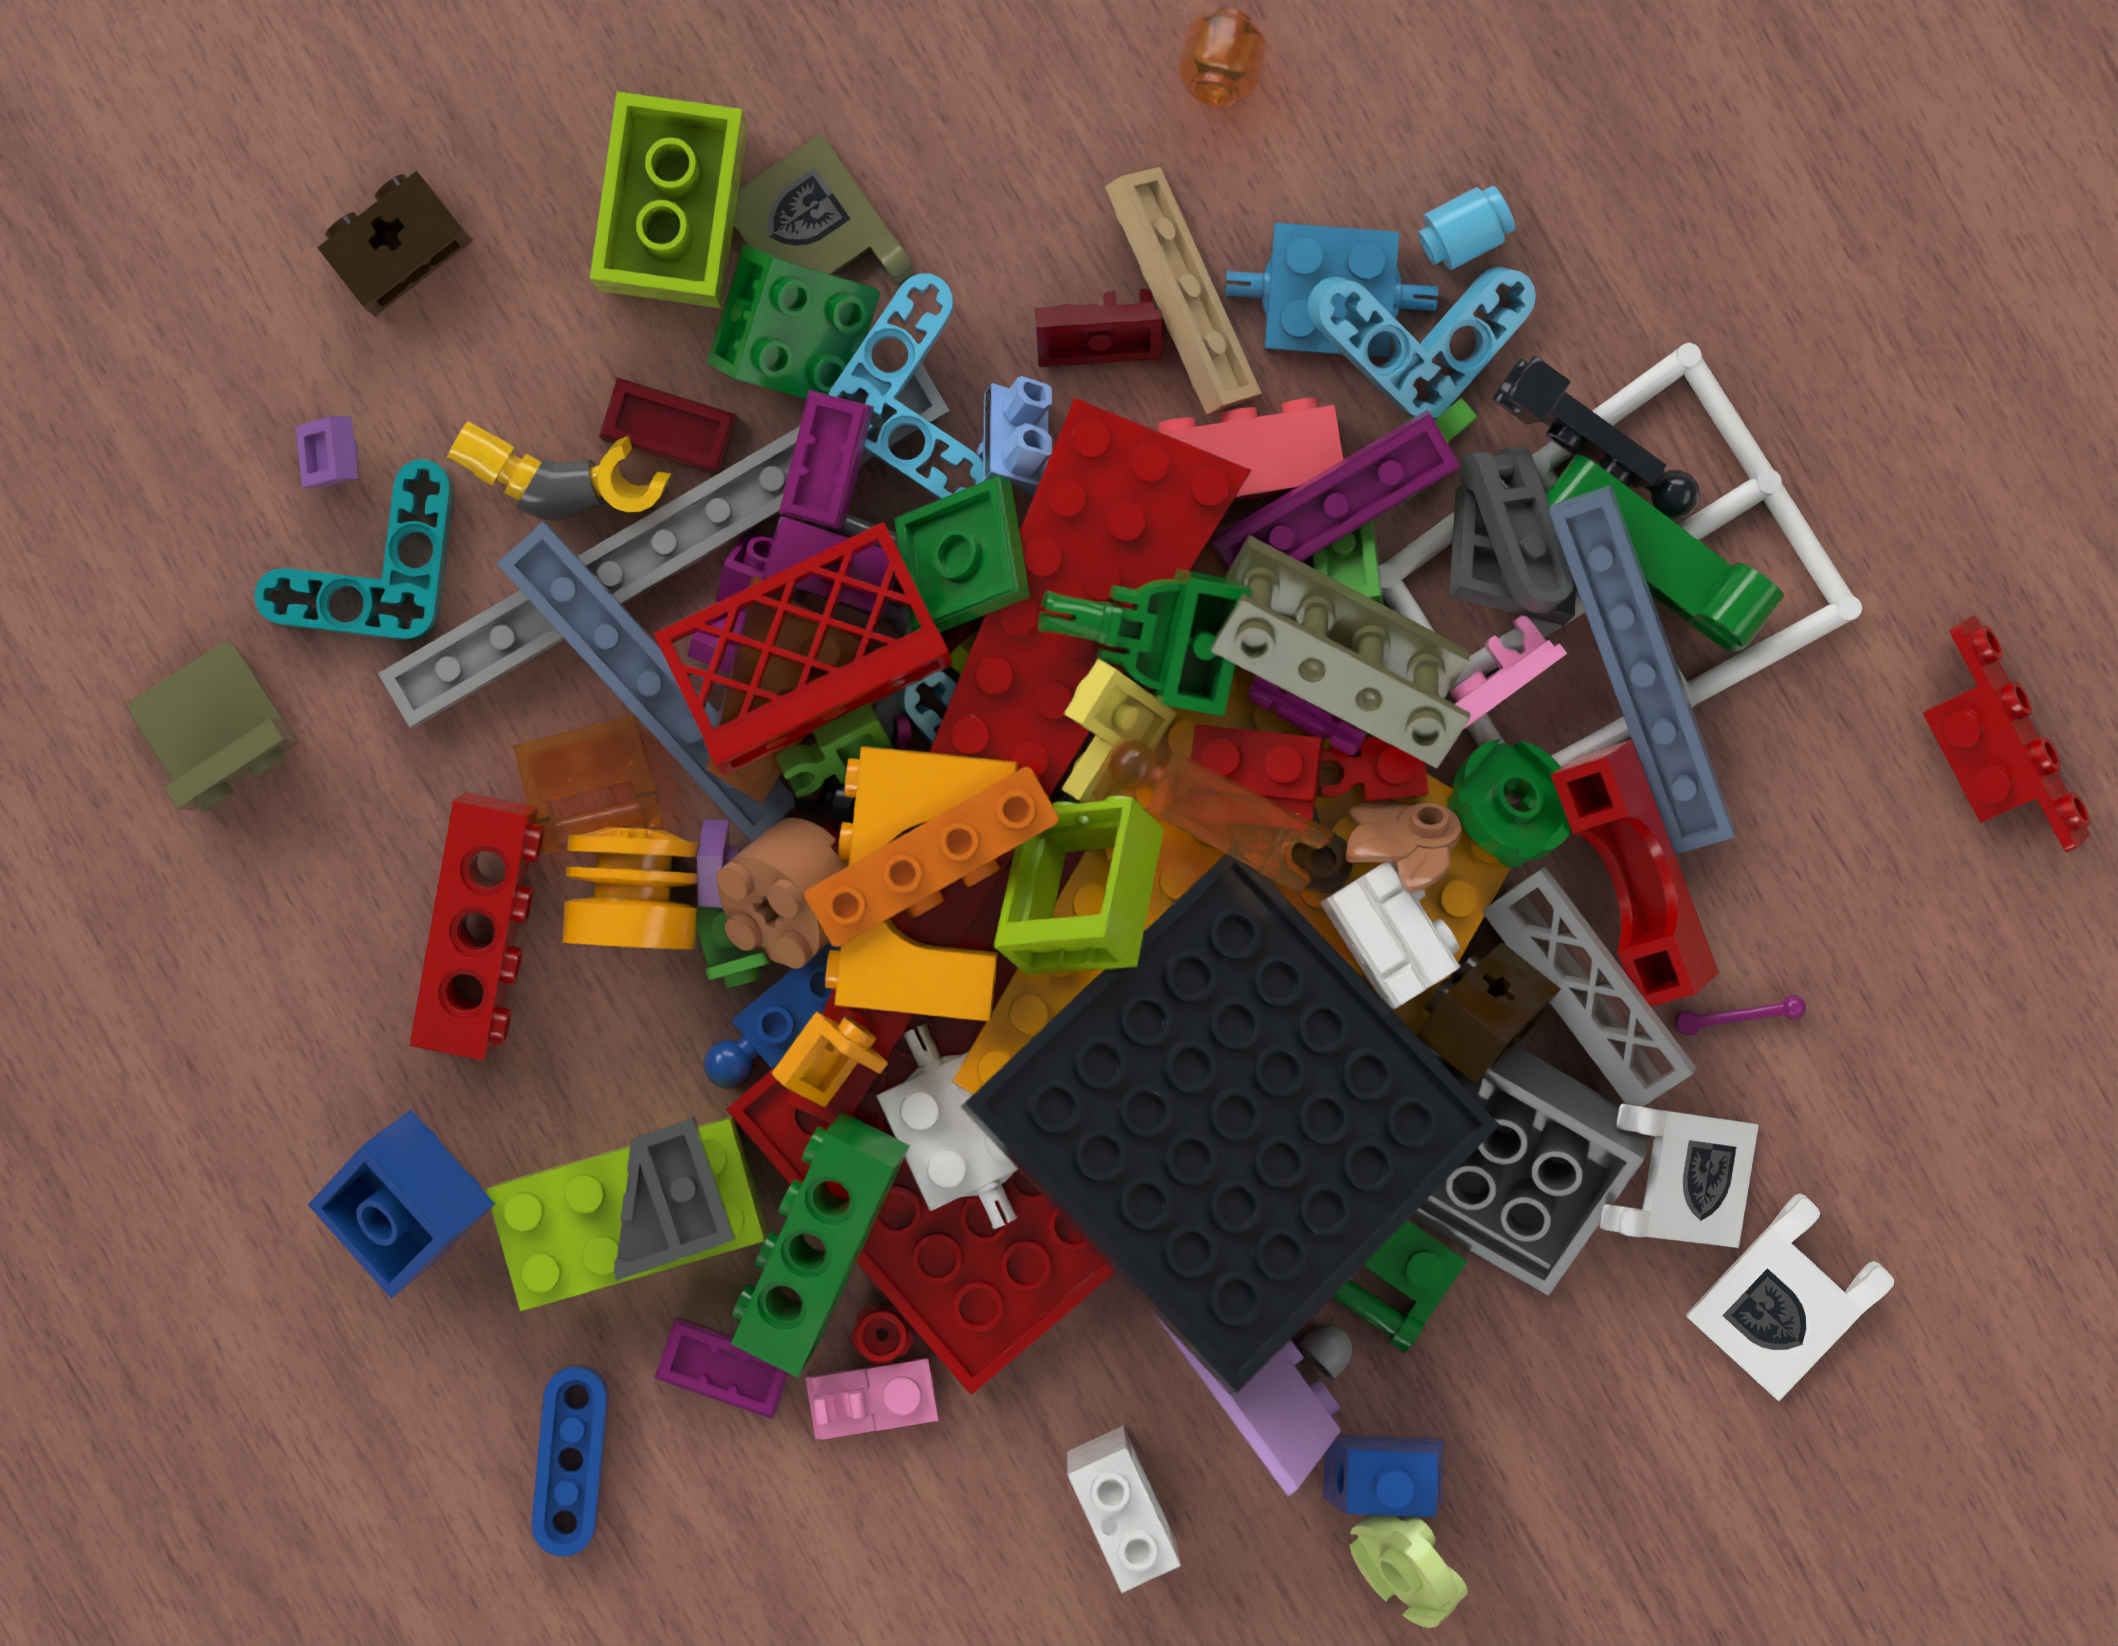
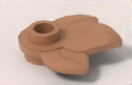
M1384 800L1364 802L1349 810V818L1358 827L1351 833L1346 851L1347 862H1396L1399 880L1404 889L1409 893L1422 890L1434 884L1449 871V853L1458 843L1461 834V822L1458 816L1449 808L1430 802L1408 806L1396 801Z

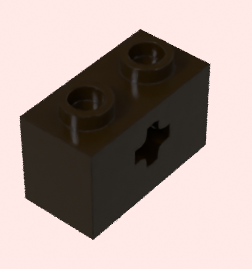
M417 170L409 177L400 174L387 181L375 194L377 202L359 216L352 212L338 219L325 233L328 240L317 247L361 305L375 317L472 242L469 235ZM390 228L398 233V239L402 243L394 251L386 246L387 243L382 236Z
M1501 942L1485 958H1481L1478 954L1474 953L1459 969L1452 982L1446 979L1439 985L1423 1007L1431 1016L1417 1037L1477 1085L1532 1031L1561 988Z

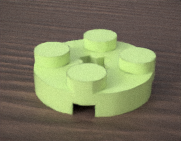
M1366 1515L1351 1529L1350 1534L1358 1535V1538L1350 1544V1549L1359 1570L1376 1593L1386 1602L1395 1594L1402 1602L1407 1604L1409 1608L1402 1616L1422 1627L1434 1628L1455 1610L1457 1604L1467 1595L1468 1591L1465 1582L1453 1569L1445 1564L1432 1547L1436 1542L1435 1536L1428 1525L1420 1518L1407 1516L1404 1520H1401L1396 1516Z

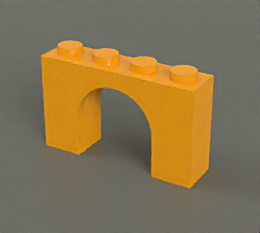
M871 746L861 747L860 759L849 758L847 765L845 797H855L856 800L853 823L843 822L841 826L838 852L839 861H849L850 866L894 841L906 829L928 822L1015 773L1018 770V762ZM889 918L842 944L840 951H829L825 987L836 989L835 1005L990 1021L993 1011L999 952L925 944L904 934Z

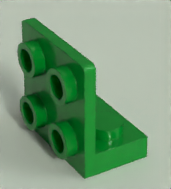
M743 244L706 363L733 379L807 399L809 390L828 395L845 367L867 337L879 301L880 292L874 287L791 263L766 250Z

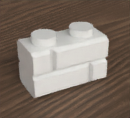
M1383 862L1319 903L1377 995L1390 1009H1394L1460 968L1453 956L1460 951V948L1448 926L1441 919L1431 922L1419 903V900L1426 896L1424 889L1413 893L1407 892L1399 880L1395 863Z

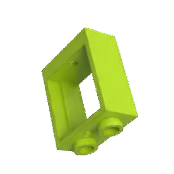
M1109 796L1104 801L1080 804L1063 801L1055 802L1052 806L1059 817L1057 824L1015 847L994 947L1026 975L1136 967L1164 828L1138 801L1126 796ZM1114 847L1101 914L1053 918L1066 852Z

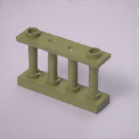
M1249 535L1223 578L1238 580L1252 590L1251 596L1249 598L1242 594L1213 641L1210 651L1438 768L1470 720V712L1445 700V697L1469 662V650Z

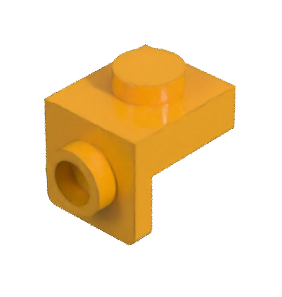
M816 1011L771 1074L784 1087L826 1107L858 1062L878 1073L883 1071L888 1062L871 1047L876 1037L862 1025L847 1016L838 1024Z

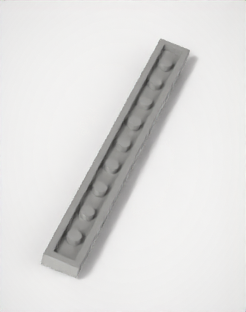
M921 363L897 398V401L934 424L948 416L950 410ZM905 365L901 366L900 368L896 369L891 373L901 370ZM860 392L854 399L848 397L847 400L865 404L868 395ZM887 407L884 410L882 419L872 413L870 424L873 425L874 431L866 438L876 443L882 425L896 412ZM903 425L897 428L890 436L889 449L919 433L920 430L911 425ZM800 426L578 556L579 559L624 606L779 515ZM863 449L859 467L876 457ZM519 590L379 672L378 675L409 728L414 729L566 639Z

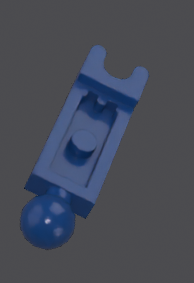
M829 942L803 967L793 968L731 1020L743 1036L737 1041L731 1039L721 1040L709 1048L703 1062L704 1072L709 1081L720 1088H737L744 1084L751 1076L753 1059L759 1054L771 1069L781 1061L815 1012L823 1013L832 989L825 987L829 951H840L841 946L835 947Z

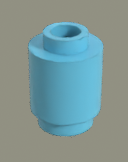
M1492 185L1483 191L1475 187L1423 214L1425 228L1418 231L1417 234L1421 246L1431 263L1436 265L1442 261L1449 270H1453L1505 242L1504 236L1514 231L1516 227L1505 199L1499 190Z

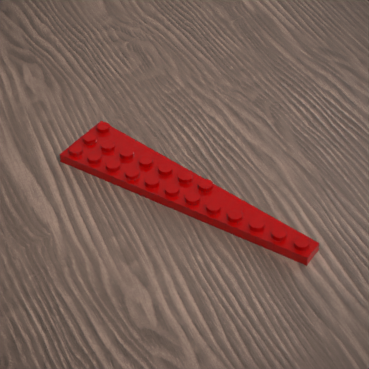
M1074 397L1019 531L1030 597L985 615L929 753L1018 762V770L1023 767H1030L1049 799L1090 733L1086 728L1066 716L1064 712L1073 700L1078 685L1088 676L1097 662L1098 646L1117 650H1124V648L1106 646L1090 639L1048 631H1038L1040 612L1066 617L1071 616L1045 610V607L1041 606L1045 592L1049 590L1054 591L1056 594L1091 601H1109L1120 605L1133 606L1134 604L1113 600L1109 596L1111 586L1116 585L1136 589L1154 580L1174 579L1176 568L1190 571L1252 470ZM1105 662L1123 675L1126 674L1121 665ZM920 823L906 829L894 840L914 830L915 828L921 826L924 823ZM1015 848L995 858L1001 869L967 888L963 879L960 878L939 890L944 898V901L913 919L910 918L905 909L890 917V920L904 934L919 942L956 948L1013 857ZM832 989L822 1015L838 1024L847 1016L870 1031L876 1037L871 1047L885 1061L915 1013L835 1005L836 989ZM858 1062L826 1107L792 1090L786 1104L834 1123L841 1112L850 1116L854 1114L878 1072Z

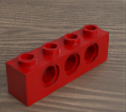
M464 792L453 800L409 1046L484 1061L495 1049L496 1044H505L512 1017V1009L503 1007L507 984H516L523 956V949L514 946L518 923H527L534 895V888L525 886L529 862H538L544 842L545 826L536 824L539 807ZM480 852H493L503 860L506 868L503 880L492 881L481 874L477 864ZM480 913L491 920L495 930L492 941H479L469 933L467 928L468 914ZM469 974L477 978L483 987V999L478 1002L464 999L456 988L457 975Z

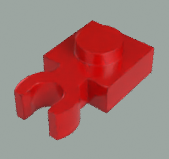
M1376 736L1366 737L1361 748L1356 752L1357 757H1350L1347 753L1335 748L1323 750L1321 764L1328 762L1336 765L1340 772V779L1336 785L1320 786L1317 796L1320 798H1337L1349 791L1352 786L1360 785L1362 803L1422 798L1429 795L1425 762Z

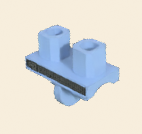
M1021 376L1015 380L1010 388L991 383L984 393L983 442L979 444L977 449V455L983 461V481L1000 475L1011 481L1012 486L1019 487L1025 490L1029 496L1034 497L1052 453V437L1048 434V409L1052 405V388L1048 384Z

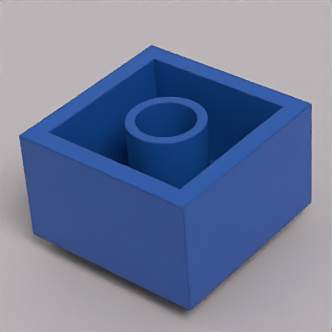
M410 1109L362 1145L311 1200L308 1206L392 1299L438 1262L495 1203L482 1190L478 1181L468 1174L441 1144L436 1134L426 1127Z

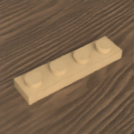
M1161 167L1123 175L1106 185L1105 189L1115 209L1116 217L1124 229L1140 265L1141 273L1150 287L1159 310H1161L1167 331L1175 343L1191 379L1192 387L1199 397L1206 415L1243 404L1260 395L1262 392Z

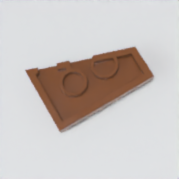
M752 575L749 587L763 580L756 575ZM780 591L768 598L780 601L783 592ZM794 599L791 600L790 605L811 611ZM757 604L747 607L741 631H738V635L765 643L776 610ZM786 614L775 647L808 657L819 625ZM829 628L817 661L841 668L851 662L861 642L846 633ZM735 644L733 651L735 656L729 679L750 686L761 652ZM771 656L760 689L779 696L796 690L804 667ZM814 670L810 682L826 674ZM726 689V693L722 697L715 728L739 717L746 694ZM756 698L752 710L769 702ZM802 739L726 776H723L715 766L709 753L705 770L762 804L782 773L776 757L782 751L799 745Z

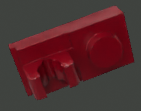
M1140 289L1139 304L1117 305L1115 291H1107L1103 295L1104 306H1098V304H1064L1055 307L1035 308L1038 366L1051 367L1163 359L1161 310H1155L1152 292L1149 289Z

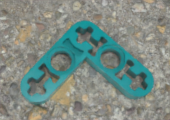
M426 459L413 460L405 464L397 472L393 483L382 580L289 568L273 569L262 576L257 582L254 591L255 605L259 613L268 621L288 627L405 641L420 640L428 636L436 627L440 614L454 501V483L449 473L437 463ZM423 472H429L430 480L440 486L438 495H429L427 497L424 512L428 517L438 516L436 527H431L419 521L403 523L406 511L416 516L418 514L419 499L410 493L408 488L410 482L417 483L421 481ZM413 533L426 534L433 544L431 559L426 565L419 568L408 567L400 557L402 541ZM290 580L291 590L301 594L316 596L314 583H323L316 599L318 619H310L314 610L313 607L301 604H289L286 614H280V605L270 601L272 590H282L284 581ZM344 587L356 588L363 597L364 607L362 613L351 622H340L331 612L330 603L333 595ZM378 589L385 590L380 602L399 606L405 605L407 595H414V603L424 608L423 619H413L410 629H403L404 623L402 619L393 615L379 614L380 627H371L378 610L375 591Z

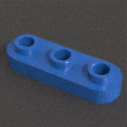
M570 1365L558 1371L549 1380L543 1396L532 1513V1533L538 1545L544 1551L555 1556H571L583 1550L593 1538L598 1523L609 1389L603 1376L595 1369L586 1365ZM580 1385L587 1390L589 1394L587 1405L578 1407L570 1403L567 1397V1391L570 1386ZM566 1448L579 1450L583 1456L582 1466L577 1469L566 1467L562 1462V1451ZM562 1510L572 1512L577 1519L576 1529L572 1531L560 1529L556 1523V1514Z

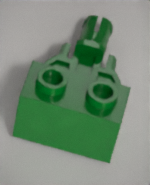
M1177 568L1174 579L1154 580L1136 589L1112 585L1109 596L1113 600L1134 604L1131 607L1116 604L1115 602H1097L1056 594L1054 591L1047 590L1043 596L1041 606L1045 607V610L1071 616L1066 617L1040 612L1038 631H1048L1095 640L1097 643L1111 647H1122L1124 650L1098 646L1097 659L1121 665L1123 670L1133 680L1150 688V694L1162 705L1224 716L1235 663L1211 652V645L1242 594L1250 598L1252 590L1238 580Z

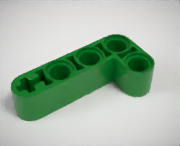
M1576 454L1546 493L1549 509L1552 504L1612 485L1651 595L1719 646L1732 652L1747 648L1783 600L1784 593L1767 577L1743 563L1730 565L1602 467L1588 458Z

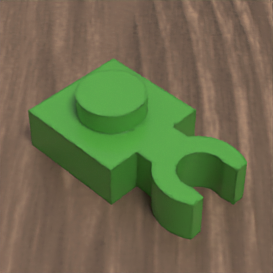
M869 702L813 730L817 740L816 743L810 746L797 745L782 751L776 758L786 779H789L795 795L803 797L816 791L826 778L834 774L840 784L846 781L849 758L860 759L861 747L871 746L894 749Z

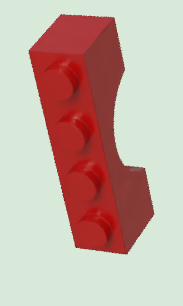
M1632 739L1574 758L1550 775L1572 833L1583 837L1595 848L1611 877L1620 910L1621 935L1617 953L1624 972L1651 1007L1697 994L1719 974Z

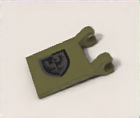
M822 133L739 189L734 226L749 246L766 250L791 263L835 275L872 250L893 283L901 284L914 274V268L909 257L890 233Z

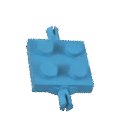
M1274 223L1272 253L1264 273L1227 270L1226 282L1250 284V286L1226 284L1225 297L1262 298L1261 302L1266 315L1264 349L1343 355L1315 327L1309 318L1307 307L1309 295L1322 280L1340 277L1359 283L1394 318H1396L1399 309L1436 312L1438 300L1415 299L1413 296L1436 298L1438 296V285L1401 284V277L1397 267L1400 232ZM1335 294L1330 300L1335 308L1330 318L1335 316L1347 320L1355 328L1365 322L1356 319L1346 309L1344 304L1349 296L1342 297ZM1383 331L1372 337L1368 344V357H1390V333Z

